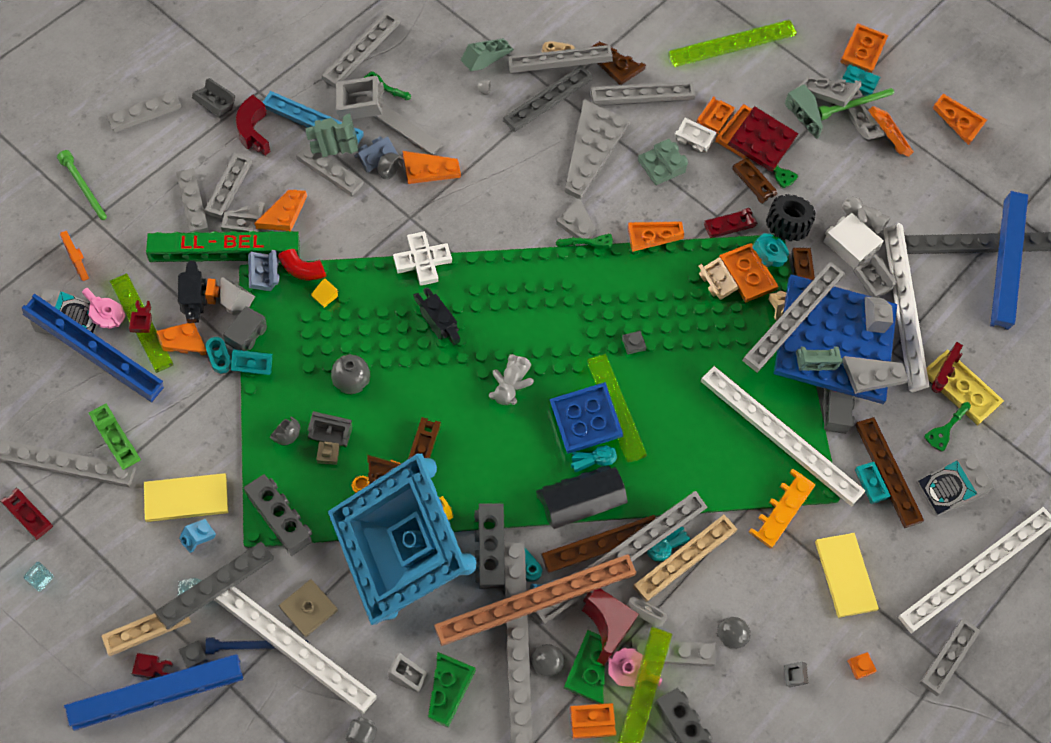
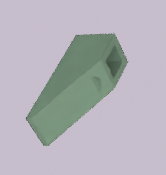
M503 38L468 44L461 61L470 71L481 70L512 52L513 48Z
M803 84L788 93L784 104L805 125L808 131L818 139L823 125L816 98Z

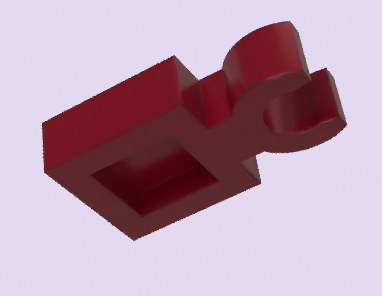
M136 301L135 307L137 312H131L130 332L150 333L152 314L149 313L151 310L150 301L146 302L145 307H140V301Z
M137 653L131 674L137 677L154 679L156 673L160 674V676L169 674L163 672V669L166 666L173 667V663L169 660L159 663L160 658L158 656Z

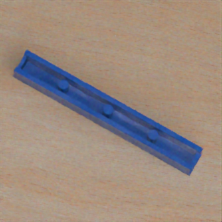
M1010 191L1004 199L990 323L992 327L997 325L1009 330L1015 325L1028 194Z
M35 293L29 303L22 307V314L151 403L163 390V381Z
M238 654L66 704L64 708L66 709L68 724L75 731L242 681L244 679L240 667V659Z

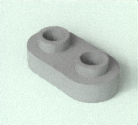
M632 597L627 604L628 607L639 614L638 617L644 619L653 627L663 626L667 619V615L662 610L639 598Z

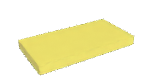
M948 349L927 367L928 380L931 383L934 382L950 352ZM959 360L958 363L954 362L953 367H955V370L950 377L947 376L948 383L941 392L958 408L964 402H970L971 408L965 414L976 425H979L1004 400Z
M226 473L144 482L145 521L152 522L229 513Z
M855 533L817 539L815 544L838 618L877 611L879 608Z

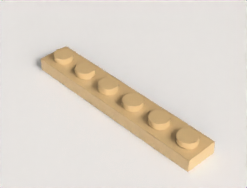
M722 515L635 583L633 588L645 602H648L737 531V528L725 515Z

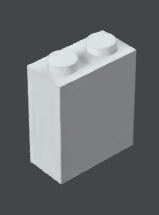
M853 213L847 217L843 216L835 227L831 226L825 232L826 237L824 239V243L853 269L874 255L883 243V240Z

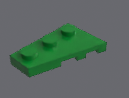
M587 630L563 688L597 704L604 703L605 665L597 661L602 650L601 635Z
M437 652V664L434 672V685L431 693L428 718L449 728L476 672V668Z

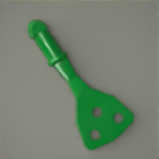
M373 71L364 77L377 76L380 83H383L385 91L404 100L411 99L409 92L388 86Z
M778 165L774 169L776 181L781 188L792 185L798 179V175L790 170L782 169Z
M604 234L594 239L572 237L558 239L556 245L562 247L588 244L597 248H611L613 238L611 234Z
M964 402L956 413H953L952 419L945 426L934 428L926 433L924 436L925 440L935 449L941 452L945 451L950 441L952 426L958 420L960 421L963 415L970 410V402Z

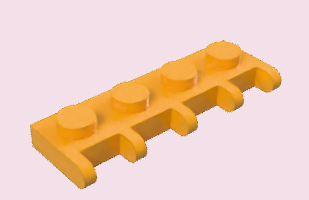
M794 469L790 471V474L795 477L791 485L788 486L782 483L780 486L785 491L780 501L778 502L773 498L769 501L775 507L768 518L763 514H760L758 517L764 522L758 532L752 528L749 530L752 536L770 549L773 548L815 486L813 482Z

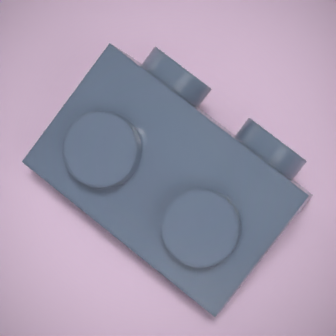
M381 136L372 141L373 145L369 147L365 144L358 148V153L354 156L359 158L366 172L378 167L379 159L384 154L392 152L398 155L388 136L384 139Z
M272 250L269 255L256 252L249 253V288L271 291L278 284L279 274H277L279 259L276 257V250Z

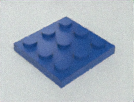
M605 382L550 399L567 454L623 437V432Z

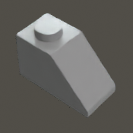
M221 277L220 303L226 307L228 313L236 316L237 313H241L245 306L250 307L255 296L237 283Z
M866 296L864 298L866 331L885 333L893 324L892 305L884 298Z

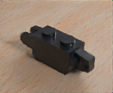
M191 260L186 263V272L178 275V304L180 305V312L186 316L187 323H199L200 314L204 313V306H207L204 294L207 281L203 279L196 261Z
M428 287L423 289L427 297L425 300H423L419 293L413 294L415 301L420 307L422 317L440 340L447 338L453 346L460 343V336L457 333L459 331L457 321L438 295L433 294Z

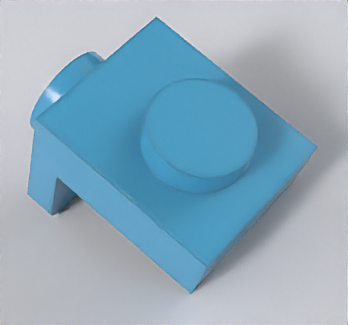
M203 519L185 526L179 539L181 544L191 553L194 552L197 545L214 539L216 533L207 520Z

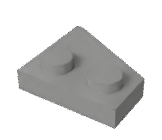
M579 198L556 222L559 227L575 238L590 239L596 233V228Z
M260 202L258 206L251 208L245 206L238 210L226 211L221 230L223 232H259L260 229H256L254 223L264 214L265 202Z

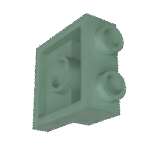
M670 139L655 144L652 150L638 155L637 159L655 186L685 173L688 165L687 157L678 152L679 147L677 143L671 142Z

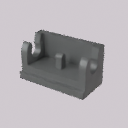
M313 411L308 427V439L339 443V446L347 447L352 431V420Z

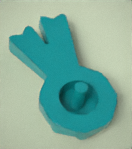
M607 445L597 447L593 453L572 452L571 467L574 468L575 472H578L594 464L601 466L611 465L617 459V454L614 448Z
M679 527L647 550V554L654 561H665L671 556L673 548L687 544L690 541V537L687 536L686 531L684 532V527Z

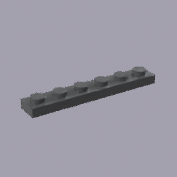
M582 65L504 116L503 122L515 133L592 81L593 76Z
M261 541L156 610L155 615L164 627L169 630L273 561L274 556Z

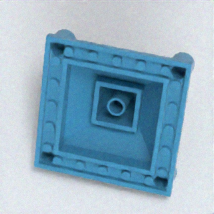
M423 454L414 455L328 511L371 625L396 618L398 611L457 576L472 574L476 569V559L469 553H461L448 518L444 513L441 501L437 496L436 489L431 480L437 471L436 463L431 458H424Z

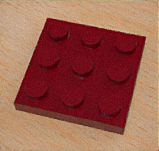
M754 106L730 139L728 145L765 169L773 172L799 133Z

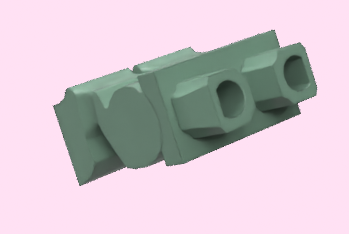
M350 113L342 117V124H338L333 118H328L322 121L317 120L315 121V126L306 128L307 139H317V141L310 142L312 154L322 153V157H328V155H335L339 152L342 154L345 152L352 154L358 151V140Z

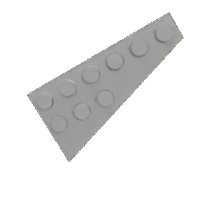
M584 99L565 188L566 193L581 200L629 126V120Z

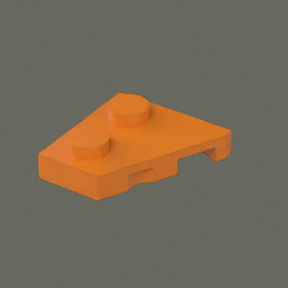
M185 323L156 332L163 351H178L188 354V351L199 352L202 356L207 355L206 347L195 323Z

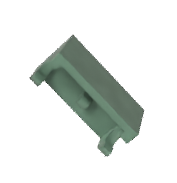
M801 347V349L796 350L799 370H836L843 362L839 347H834V349L806 350L805 347Z

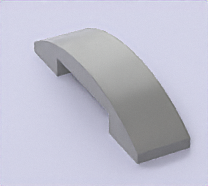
M860 90L856 92L851 100L863 97ZM864 104L846 109L854 127L864 138L869 140L884 136L877 121L873 122Z

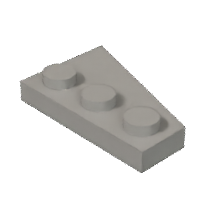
M808 76L800 84V86L804 84L816 98L842 107L848 104L861 87V81L846 83V80L839 79L838 82L829 81L828 78Z
M847 356L842 358V363L855 394L905 384L909 381L902 363Z

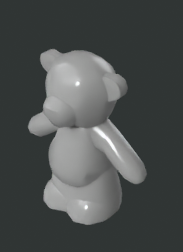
M857 197L847 198L842 206L847 216L851 213L855 216L858 215L860 221L866 226L872 227L877 235L883 231L891 218L882 214L878 209L863 205V202Z
M510 354L504 371V377L499 370H493V376L499 383V386H497L494 392L489 393V398L494 399L501 405H515L517 403L515 390L528 387L534 382L532 378L522 380L531 367L530 361L524 357Z

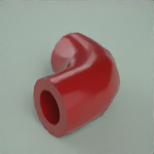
M295 249L283 251L278 255L279 261L285 270L297 279L312 281L327 277L320 259L314 262H305L299 258Z

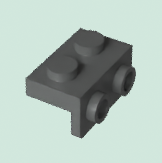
M208 78L204 88L193 92L192 99L210 110L213 114L220 116L233 110L235 94Z

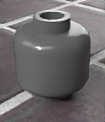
M363 717L352 720L346 733V740L350 743H373L377 733V728L373 726L375 722Z

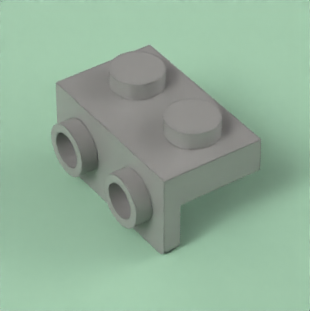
M877 254L873 255L870 261L855 267L853 270L871 297L878 298L891 292L896 284L893 274L887 270L883 260Z

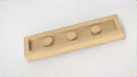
M154 613L101 636L110 657L189 624L191 620L190 617H187L167 630Z

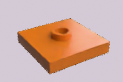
M67 230L61 232L62 241L81 280L89 279L81 260L84 257L80 248H75Z

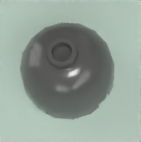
M348 354L340 357L332 366L331 378L333 385L345 394L361 392L362 388L368 385L370 381L368 364L357 355Z

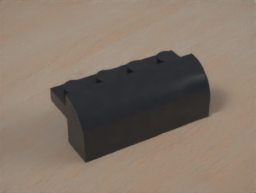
M609 465L601 466L596 470L584 472L579 476L564 479L559 483L547 485L542 489L536 490L537 498L544 506L546 519L553 529L628 503L622 478L616 467L611 468Z

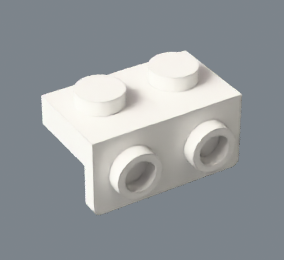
M684 118L679 130L675 132L678 142L684 145L688 143L698 152H702V150L707 152L716 135L715 131L687 118Z

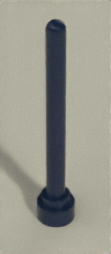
M206 637L205 642L206 655H215V652H219V650L277 649L266 640L220 641L215 639V637Z

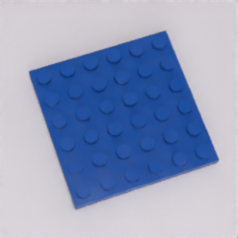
M790 275L783 314L813 280ZM834 286L777 350L774 374L884 404L887 399L888 387L855 394L843 363L836 370H799L796 350L801 349V347H805L806 350L834 349V347H839L841 358L847 356L891 362L897 304L888 302L892 305L893 324L885 333L866 331L864 298L867 295Z

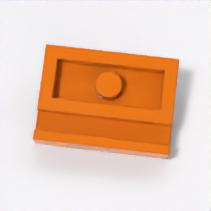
M713 96L698 117L696 123L715 131L718 135L734 113L735 107L722 100L718 101Z
M613 703L570 706L573 739L616 736Z

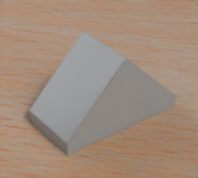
M400 653L396 654L388 671L390 681L416 692L420 691L427 675L425 670Z

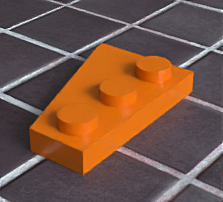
M945 94L941 95L933 107L968 145H970L987 121L984 117Z

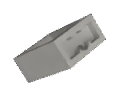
M377 76L336 82V112L341 121H343L342 117L349 113L352 119L382 115V107H384L382 93H384V86L382 82L380 83ZM373 90L372 102L348 105V94Z

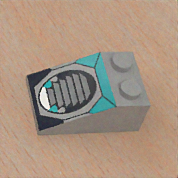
M41 289L39 297L95 334L97 325L88 316L90 302L62 291ZM30 320L35 332L50 334Z
M975 454L956 460L917 481L918 486L936 516L980 499L994 488Z

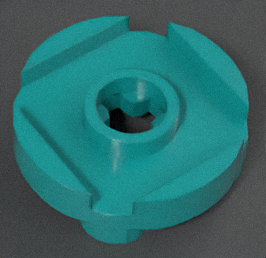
M765 233L760 235L753 244V249L762 259L763 265L766 267L771 265L780 267L784 265L789 255V250L784 242L779 238L775 240L772 238V234Z

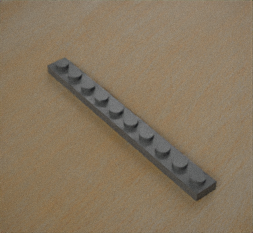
M1051 232L1024 233L1023 252L1051 251ZM1000 233L904 235L907 254L998 252Z

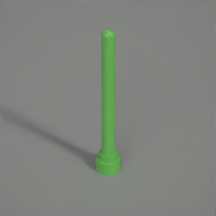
M890 88L851 100L845 107L839 105L832 107L820 106L818 110L821 121L828 119L833 113L893 95L894 90Z
M69 150L61 151L57 155L58 161L61 165L68 168L101 220H105L107 215L73 164V155Z

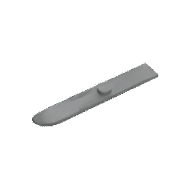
M358 95L356 97L358 104L373 101V97L369 95ZM385 105L382 107V115L375 116L431 155H434L443 146L442 143Z

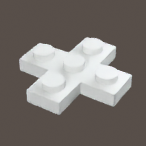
M425 232L407 235L410 251L393 254L397 274L416 270L420 286L438 282L435 266L452 263L448 243L429 247Z

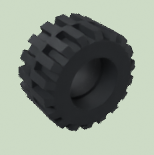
M794 194L780 195L771 204L766 218L767 228H770L769 231L774 233V236L780 237L782 240L786 239L790 242L793 240L800 241V239L803 240L808 236L815 220L816 212L813 210V205H810V202L804 200L801 196L797 197Z

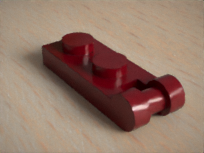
M745 208L740 212L705 220L704 226L709 237L716 238L754 228L758 223L752 217L753 212L751 208Z
M956 342L950 350L931 385L933 392L940 393L948 383L947 376L950 377L955 370V367H953L954 362L958 363L963 354L960 352L963 347L962 344Z
M16 487L9 497H4L0 502L38 540L53 525ZM20 500L16 505H13L15 501Z

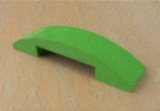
M107 403L89 412L91 419L122 470L141 461Z

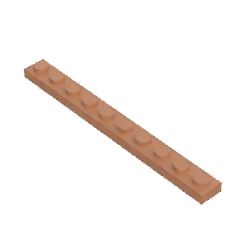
M629 554L437 623L434 627L441 646L632 577L636 575V571Z

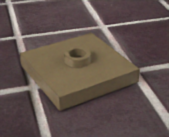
M312 579L278 605L305 638L338 611V608Z

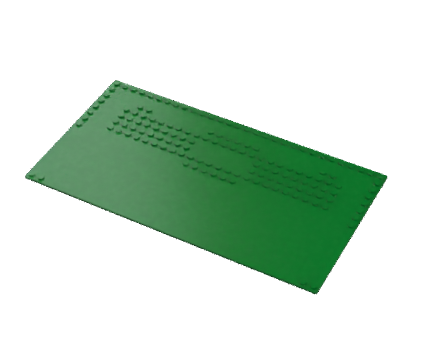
M773 234L772 238H774L775 240H777L778 238L782 240L780 237H776ZM760 235L677 240L632 252L630 243H614L611 248L579 245L450 253L452 263L435 266L438 282L421 286L416 270L397 274L393 256L320 260L327 277L312 281L297 279L289 274L280 262L277 267L279 282L271 291L249 288L248 264L240 265L239 285L255 296L249 308L263 315L267 324L264 334L259 335L255 340L253 348L247 351L272 354L270 375L241 372L244 547L252 548L261 541L266 547L282 545L245 494L244 487L263 474L268 479L272 478L278 487L276 489L279 494L283 493L289 501V504H287L291 510L295 509L301 518L299 519L301 524H306L312 532V535H310L312 543L339 541L328 511L355 494L352 489V482L356 477H368L369 462L367 461V455L389 461L393 460L401 464L407 461L422 417L428 418V421L435 422L436 420L441 422L430 457L437 466L436 474L431 480L436 489L437 496H443L451 507L453 518L448 521L453 532L479 530L478 522H475L474 517L475 510H478L479 504L503 503L504 528L550 525L546 519L544 506L537 498L536 490L601 467V465L594 464L578 472L574 471V468L571 467L573 456L572 453L567 454L550 399L604 382L609 391L623 437L575 452L593 453L597 447L605 445L614 448L617 459L609 466L611 468L616 467L625 486L628 503L573 523L646 518L652 515L659 517L694 491L699 494L707 506L699 514L775 508L769 501L772 498L778 502L785 493L780 488L781 484L785 483L790 486L795 479L790 474L792 469L815 484L801 506L838 503L840 497L701 382V379L715 366L832 463L816 386L775 375L774 367L777 351L758 373L742 361L776 322L774 318L775 308L769 301L770 293L745 303L738 290L720 300L717 295L712 296L708 289L710 284L708 281L704 282L699 275V272H701L699 265L706 266L724 253L750 243L754 244ZM787 256L788 260L784 265L780 267L772 265L767 267L779 286L776 291L771 293L787 292L788 279L792 274L789 256ZM323 279L329 281L338 291V297L325 308L311 296ZM428 287L433 294L438 295L457 321L459 329L457 333L460 336V343L453 346L447 338L440 340L422 317L420 307L415 301L413 294L419 293L423 300H425L427 297L423 289ZM641 331L646 344V350L627 355L622 335ZM348 354L363 358L370 370L369 384L362 388L361 392L355 394L340 392V389L333 385L331 378L332 366L335 361ZM510 354L528 359L531 367L522 380L532 378L534 382L528 387L515 390L517 403L515 405H501L494 399H490L489 393L494 392L497 386H499V383L493 376V370H499L504 377V371ZM313 411L352 420V431L347 447H339L337 465L317 463L320 441L308 439V427ZM290 417H293L299 422L301 427L298 438L286 446L277 444L270 438L271 434L283 420L291 421ZM427 428L425 429V431H428V432H431V431H432L431 429H427ZM266 496L263 500L270 501L273 497ZM278 511L275 513V516L280 517L285 512ZM486 522L483 525L487 530L495 527L492 522ZM291 526L286 531L293 532L296 528Z

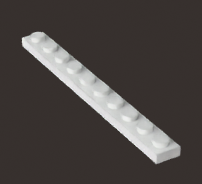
M898 223L883 229L890 273L893 274L896 281L893 287L894 301L897 304V320L905 370L909 379L908 389L913 393L930 386L903 226Z
M715 366L701 379L705 386L851 507L863 495L865 490Z
M1042 507L897 618L912 634L1051 527V514Z
M232 587L214 599V601L362 715L376 700V694L236 587Z

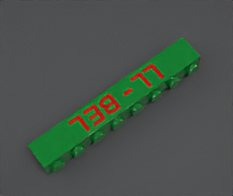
M299 231L147 233L146 254L149 262H189L191 260L196 262L248 261L250 252L269 255L272 250H276V257L278 258V255L283 251L295 249L300 258Z

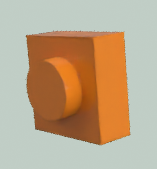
M208 278L205 296L208 304L215 305L216 298L220 297V286H217L216 279Z
M868 652L850 658L847 661L856 680L877 672Z

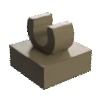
M319 442L317 463L337 465L339 443Z

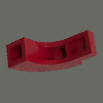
M252 94L241 104L237 111L236 125L241 143L247 150L253 147L257 152H261L266 156L270 153L269 141L254 129L257 122L267 115L265 104Z

